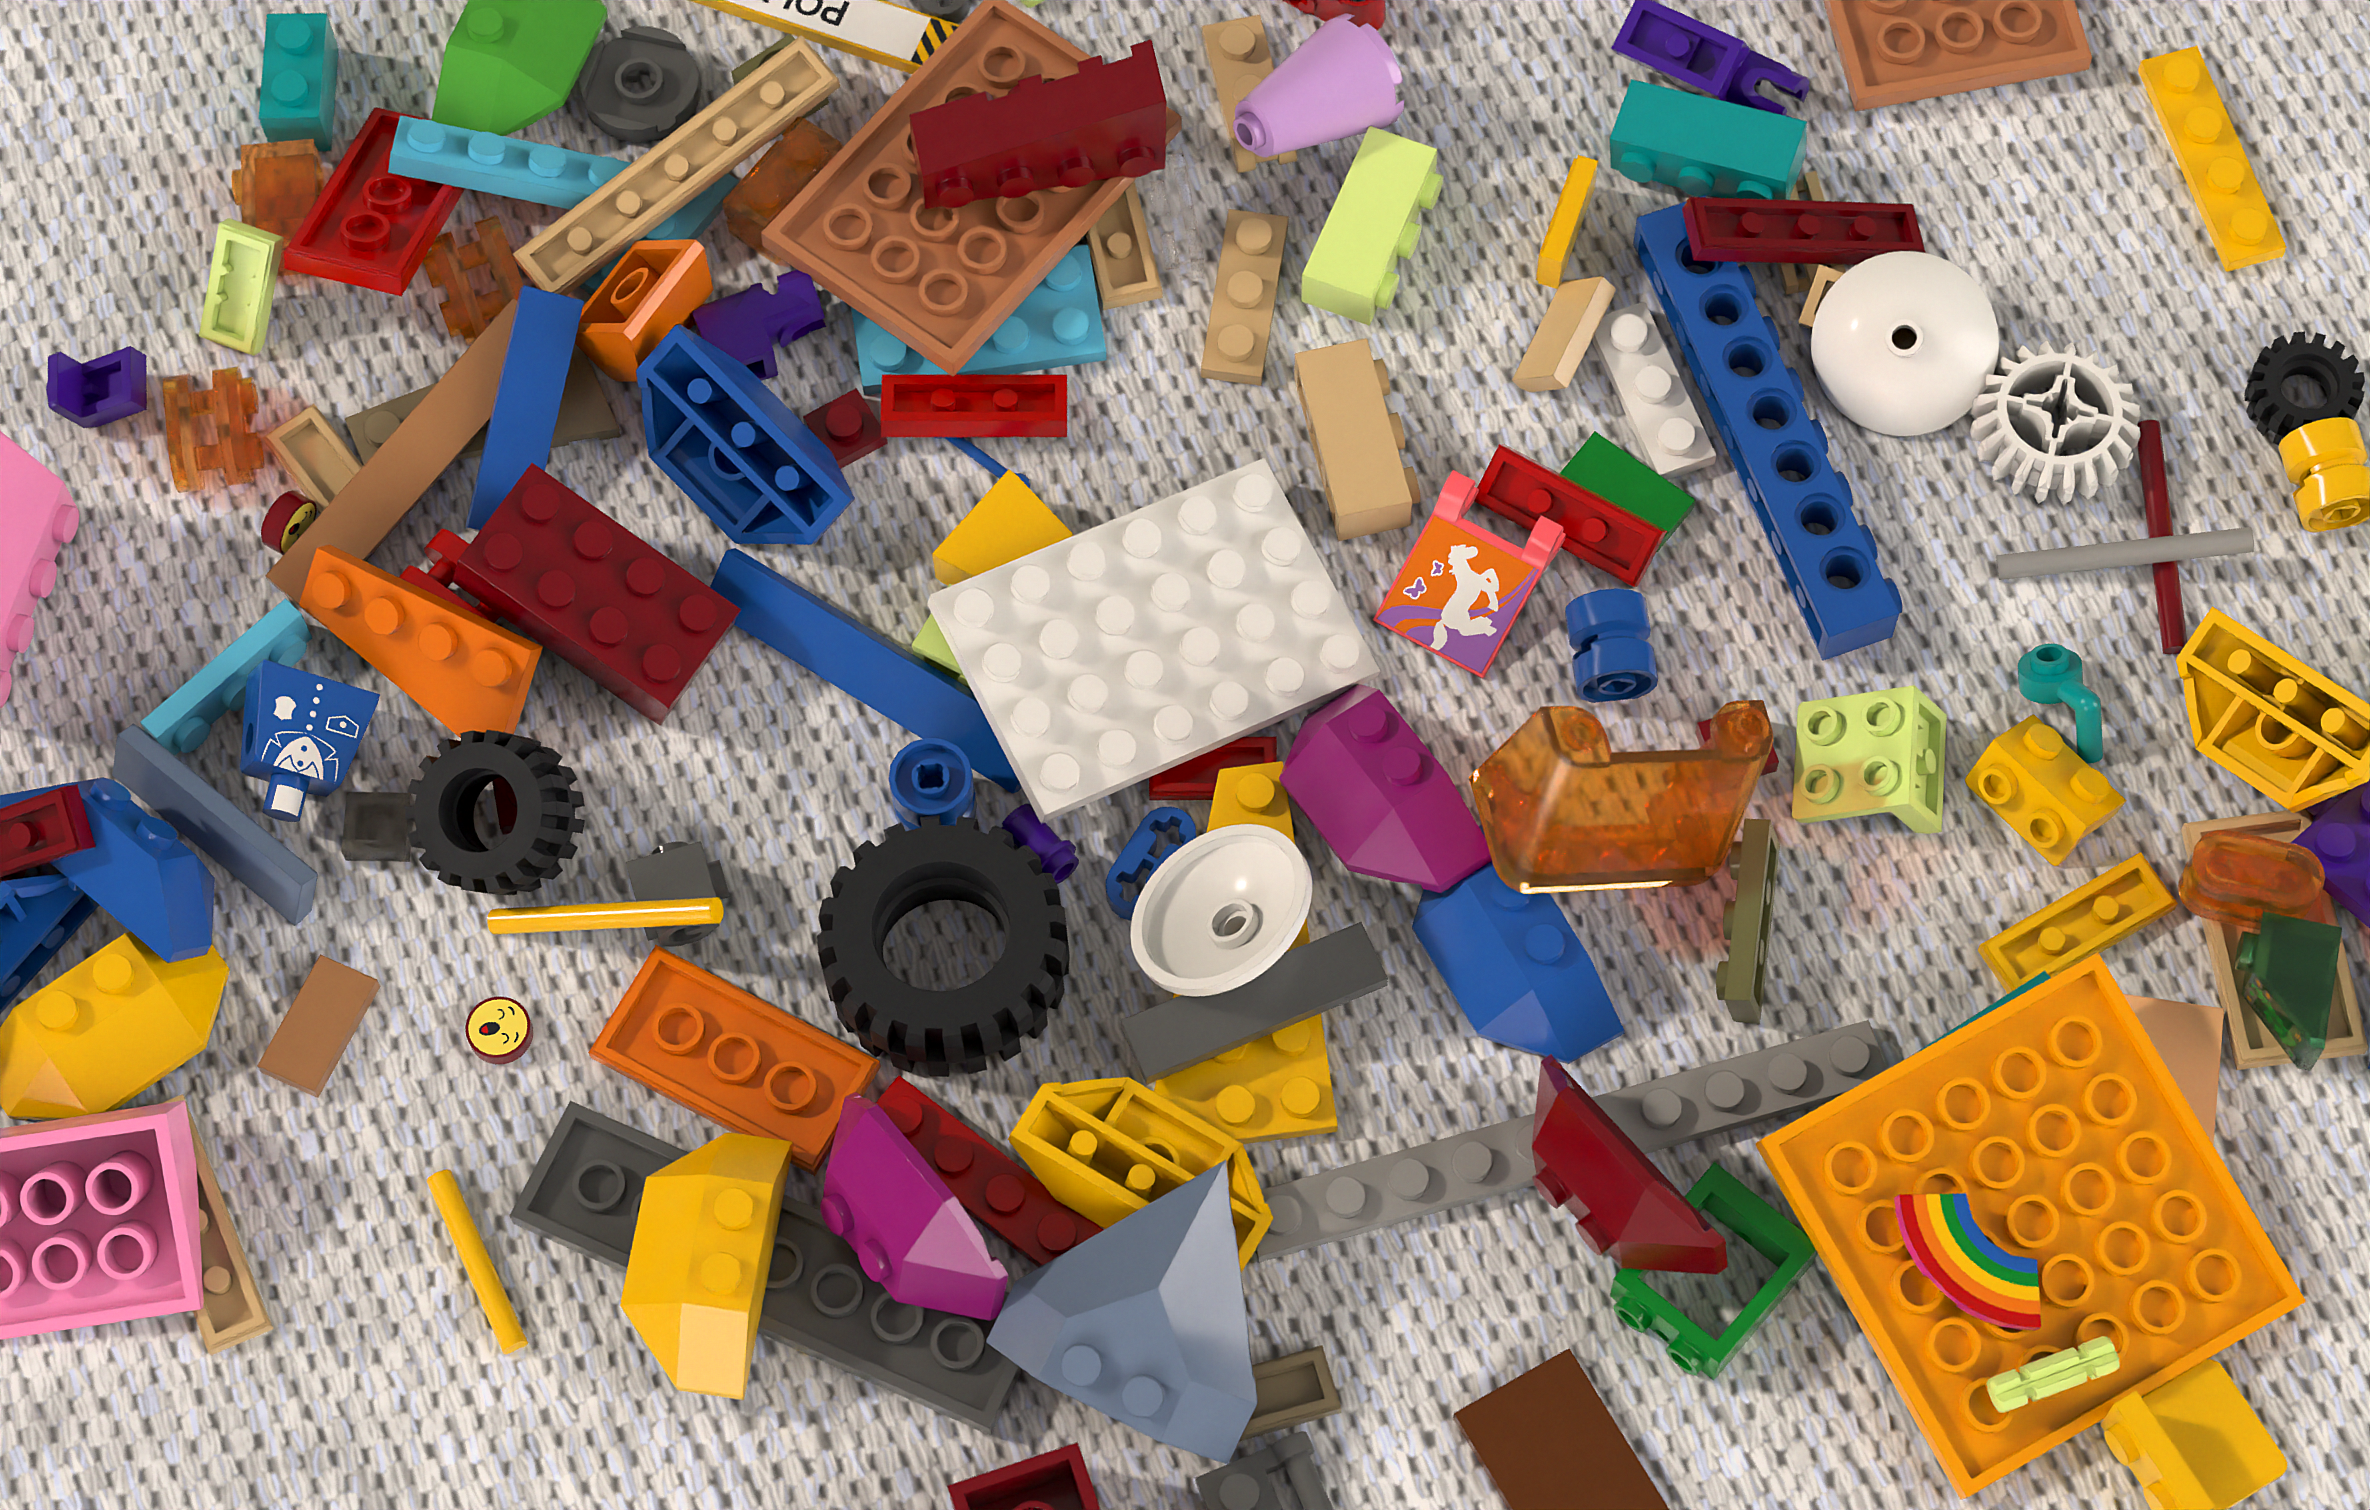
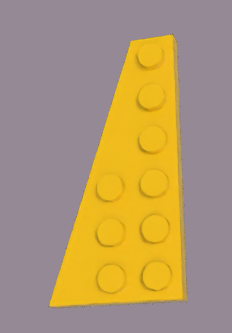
M1283 761L1219 769L1207 832L1231 825L1257 824L1281 832L1295 844L1288 794L1279 780L1283 769ZM1305 919L1297 937L1286 952L1310 943L1307 919ZM1174 993L1173 998H1176L1181 995ZM1321 1013L1157 1080L1155 1084V1093L1243 1144L1338 1131Z

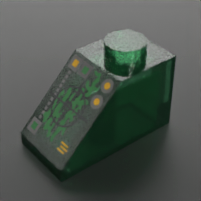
M2263 911L2253 931H2242L2235 957V969L2245 971L2241 994L2298 1069L2311 1071L2325 1048L2342 927Z

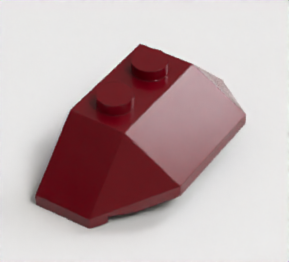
M1552 1054L1543 1059L1540 1064L1532 1138V1153L1536 1174L1532 1176V1180L1544 1199L1556 1209L1564 1204L1578 1220L1575 1223V1227L1588 1247L1599 1256L1607 1251L1621 1268L1718 1275L1726 1269L1728 1261L1726 1242L1723 1236L1705 1220L1571 1077Z

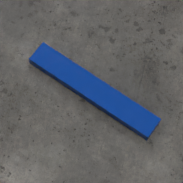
M739 549L726 550L710 588L741 609L734 625L920 738L944 739L957 745L968 757L971 769L1012 794L1022 788L971 689Z

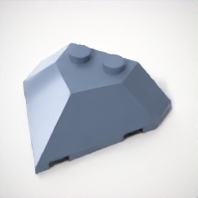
M1222 1161L1015 1281L986 1341L1035 1379L1159 1442L1225 1464L1229 1463L1258 1404L1255 1376H1253L1248 1339L1249 1328L1236 1229L1233 1225L1227 1161Z

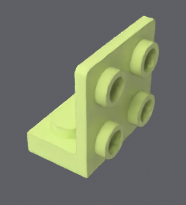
M1915 685L1802 702L1799 704L1797 712L1792 817L1800 823H1812L1892 812L1915 833L1931 834L1942 832L1947 714Z

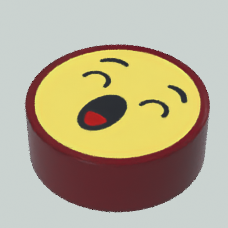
M294 490L283 493L275 500L264 518L261 528L262 543L284 555L315 520L317 513L316 503Z
M497 996L483 1000L472 1009L466 1021L465 1033L470 1047L476 1056L487 1063L499 1065L517 1060L528 1050L533 1039V1026L526 1009L519 1002L508 997Z

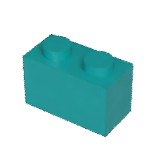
M327 13L267 14L259 121L271 152L331 151L339 47Z

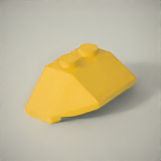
M2212 606L2176 658L2179 676L2183 679L2186 708L2196 750L2292 813H2296L2368 782L2370 779V704Z
M132 932L124 933L12 1009L0 1027L1 1107L10 1119L26 1121L28 1119L51 1121L115 1111L206 1049L219 1010L223 988L227 984L229 967L213 945H211L206 955L167 963Z
M1130 1077L1091 1079L1062 1085L1060 1082L1043 1083L1008 1138V1141L1055 1200L1104 1229L1226 1160L1230 1184L1233 1225L1236 1229L1241 1273L1274 1219L1268 1203L1264 1202L1258 1179L1243 1143Z
M726 1132L646 1177L620 1306L678 1391L744 1400L794 1146L792 1141Z

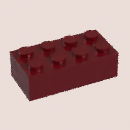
M534 463L530 464L458 559L452 582L660 726L730 632L741 611L739 607Z

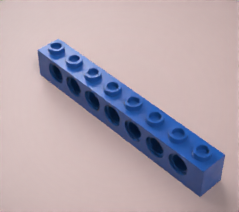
M1687 201L1637 217L1633 246L1822 661L1893 637L1899 614L1903 610L1900 593L1890 577L1886 579L1882 577L1875 561L1878 557L1874 537L1866 524L1858 525L1850 508L1853 505V497L1849 483L1841 471L1834 473L1826 456L1828 454V442L1824 429L1817 419H1809L1802 404L1804 401V391L1801 380L1793 367L1785 368L1778 353L1780 350V339L1776 326L1770 316H1761L1754 301L1756 299V287L1750 270L1745 264L1738 266L1737 262L1694 261L1682 208ZM1701 266L1709 272L1695 274L1688 271L1686 267ZM1723 316L1730 319L1733 323L1730 325H1718L1709 320V318ZM1746 367L1752 369L1758 375L1743 377L1736 374L1732 369ZM1765 418L1772 419L1782 427L1766 429L1758 425L1756 421ZM1789 470L1796 471L1802 474L1806 480L1800 482L1788 481L1779 473ZM1818 523L1828 528L1831 533L1815 535L1807 531L1804 525ZM1833 576L1846 577L1855 584V587L1850 589L1837 588L1828 581V578Z

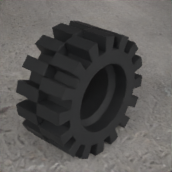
M2304 331L2294 332L2289 344L2284 335L2274 339L2271 349L2266 346L2260 352L2247 381L2244 401H2250L2246 412L2250 420L2259 418L2256 429L2263 436L2269 430L2273 431L2276 435L2272 443L2279 445L2286 435L2303 425L2334 417L2354 420L2364 398L2365 391L2361 390L2365 383L2363 372L2355 373L2359 361L2354 354L2344 360L2341 358L2346 347L2345 345L2336 340L2332 348L2329 349L2323 346L2326 335L2315 333L2312 342L2307 343ZM2294 375L2310 376L2324 387L2327 402L2317 409H2306L2296 406L2282 394L2281 383Z

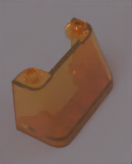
M1740 700L1726 703L1713 715L1710 724L1711 738L1699 749L1612 752L1607 734L1601 722L1592 713L1581 707L1541 706L1469 776L1493 866L1499 878L1511 889L1526 894L1679 887L1705 883L1725 864L1774 741L1773 730L1764 701Z

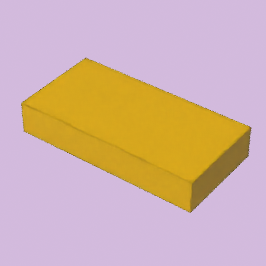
M1578 155L1577 159H1573L1539 252L1536 275L1538 284L1558 289L1595 189L1598 160Z

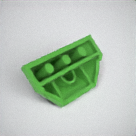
M469 0L446 44L431 120L440 124L505 136L528 127L564 106L608 17L606 6L601 0Z

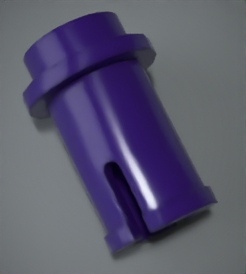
M1031 804L1019 806L1003 821V827L1001 828L1013 834L1014 845L1018 849L1021 846L1028 845L1041 858L1042 873H1051L1056 884L1063 882L1077 868L1079 859L1074 855L1076 851L1074 844L1070 840L1061 841L1046 823L1041 824Z

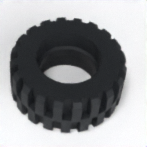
M940 815L920 817L921 828L905 831L901 822L884 829L886 841L875 847L871 841L866 840L852 852L855 862L853 870L846 866L839 867L830 881L833 898L827 897L822 899L818 916L821 933L817 935L818 955L829 998L835 1004L837 1016L848 1033L854 1031L858 1033L861 1047L875 1057H878L883 1050L890 1053L892 1066L910 1073L913 1071L915 1061L927 1063L929 1076L949 1077V1064L966 1062L969 1075L987 1070L985 1057L998 1051L1003 1061L1006 1062L1020 1053V1038L1027 1033L1033 1039H1036L1048 1025L1046 1012L1048 1008L1058 1009L1065 992L1063 977L1069 974L1070 954L1065 908L1061 906L1059 888L1052 874L1042 873L1041 858L1028 845L1021 846L1016 850L1012 833L996 825L990 829L988 834L980 832L978 819L964 816L957 817L956 826L941 825ZM938 900L965 901L985 909L1001 923L1006 939L1005 950L1001 958L986 975L972 984L949 991H930L913 987L894 976L886 967L883 958L884 941L897 921L914 908Z

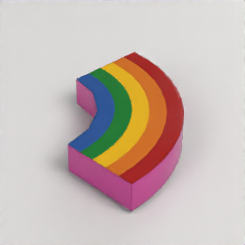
M1966 1193L1899 1194L1894 1197L1900 1232L1916 1266L1924 1276L1927 1275L1946 1296L1954 1301L1958 1308L1978 1319L2001 1327L2017 1330H2038L2042 1328L2037 1260L2010 1255L1988 1241L1972 1218Z

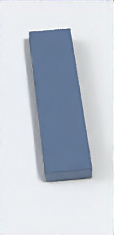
M133 723L117 734L112 776L294 926L300 923L312 911L318 877L315 870L139 726Z

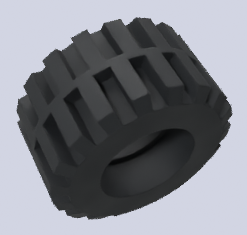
M475 730L460 733L461 741L446 739L437 745L441 756L438 758L426 755L418 767L425 772L422 781L411 779L407 791L416 795L415 805L405 806V820L413 821L416 825V830L407 834L410 844L414 848L425 849L424 854L419 858L423 866L427 870L440 871L437 879L447 885L459 886L461 890L496 895H517V891L531 892L542 887L540 878L554 880L563 871L557 861L560 858H573L578 847L570 843L573 832L583 834L585 820L575 818V808L585 806L583 792L570 789L569 785L578 779L571 767L558 765L563 757L554 749L541 746L540 741L492 730H486V733ZM503 776L511 785L516 796L517 819L507 839L496 848L489 850L483 845L476 833L473 819L474 808L482 790L490 782Z

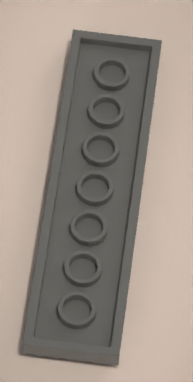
M570 1101L509 1216L513 1224L626 1274L646 1177L689 1154V1152ZM784 1194L757 1332L991 1436L1022 1372L1021 1367L986 1342L998 1317L989 1321L896 1302L880 1281L874 1282L867 1276L860 1264L858 1254L842 1235L837 1236L831 1232L822 1217L821 1210ZM1006 1291L1004 1295L1002 1308L1009 1295V1293Z

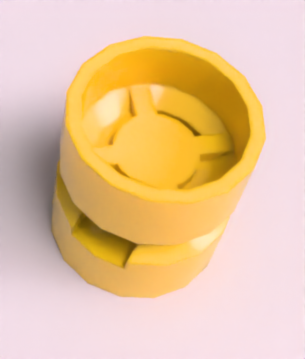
M2339 417L2318 420L2293 430L2281 440L2278 448L2287 478L2290 483L2300 486L2293 492V497L2304 530L2316 533L2356 526L2370 519V468L2364 466L2368 455L2359 426L2355 420Z

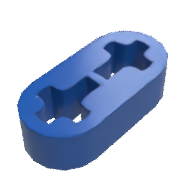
M1172 806L1160 807L1151 811L1141 821L1113 864L1106 878V897L1111 910L1120 918L1132 921L1135 905L1140 896L1136 895L1131 902L1124 900L1123 886L1120 883L1125 881L1133 884L1145 868L1150 871L1146 877V884L1169 856L1196 838V826L1186 812ZM1171 826L1178 827L1179 841L1182 845L1178 846L1170 843L1166 846L1159 859L1153 857L1152 855L1157 848V835L1154 831L1157 829L1160 832L1166 833Z

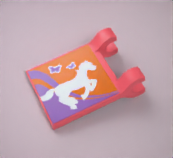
M1453 470L1441 490L1433 513L1374 616L1373 622L1483 679L1496 659L1543 572L1559 552L1566 534L1563 533V526L1541 515L1529 536L1525 548H1520L1464 519V515L1471 507L1479 490L1474 487L1476 484L1474 480Z

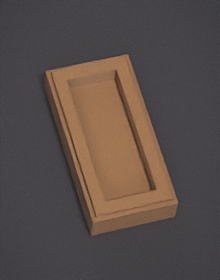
M320 954L258 1063L257 1067L260 1072L318 1098L381 987L378 980Z

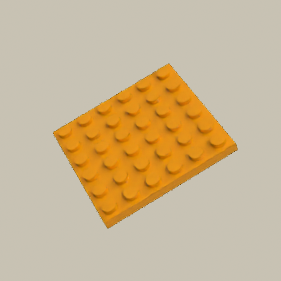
M2098 952L1755 1143L1960 1500L1968 1498L2103 1420L2114 1403L2137 1390L2141 1397L2306 1302ZM1966 1193L1972 1218L1988 1241L2010 1255L2037 1260L2042 1328L2038 1330H2017L2001 1327L1978 1319L1958 1308L1957 1304L1946 1296L1927 1275L1924 1276L1916 1266L1900 1232L1894 1197L1899 1194ZM2101 1336L2108 1337L2113 1343L2120 1362V1367L2116 1371L2093 1380L2087 1376V1382L2034 1402L2028 1398V1404L2004 1413L1998 1412L1994 1407L1987 1390V1381L1990 1378L2012 1369L2019 1373V1367L2072 1347L2078 1351V1345Z

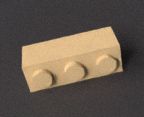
M1367 338L1295 353L1294 380L1337 540L1342 541L1411 526L1412 505L1420 503V491L1414 468L1412 466L1403 468L1398 452L1400 449H1405V437L1398 412L1388 414L1383 396L1390 395V383L1384 360H1373Z

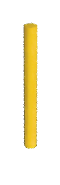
M718 897L499 908L492 909L489 912L487 924L492 934L718 924L723 919L724 907Z

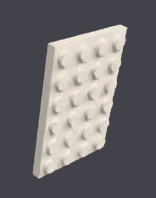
M1265 458L930 594L927 603L1041 824L1333 699L1357 684L1363 685L1376 679L1380 673L1377 663Z

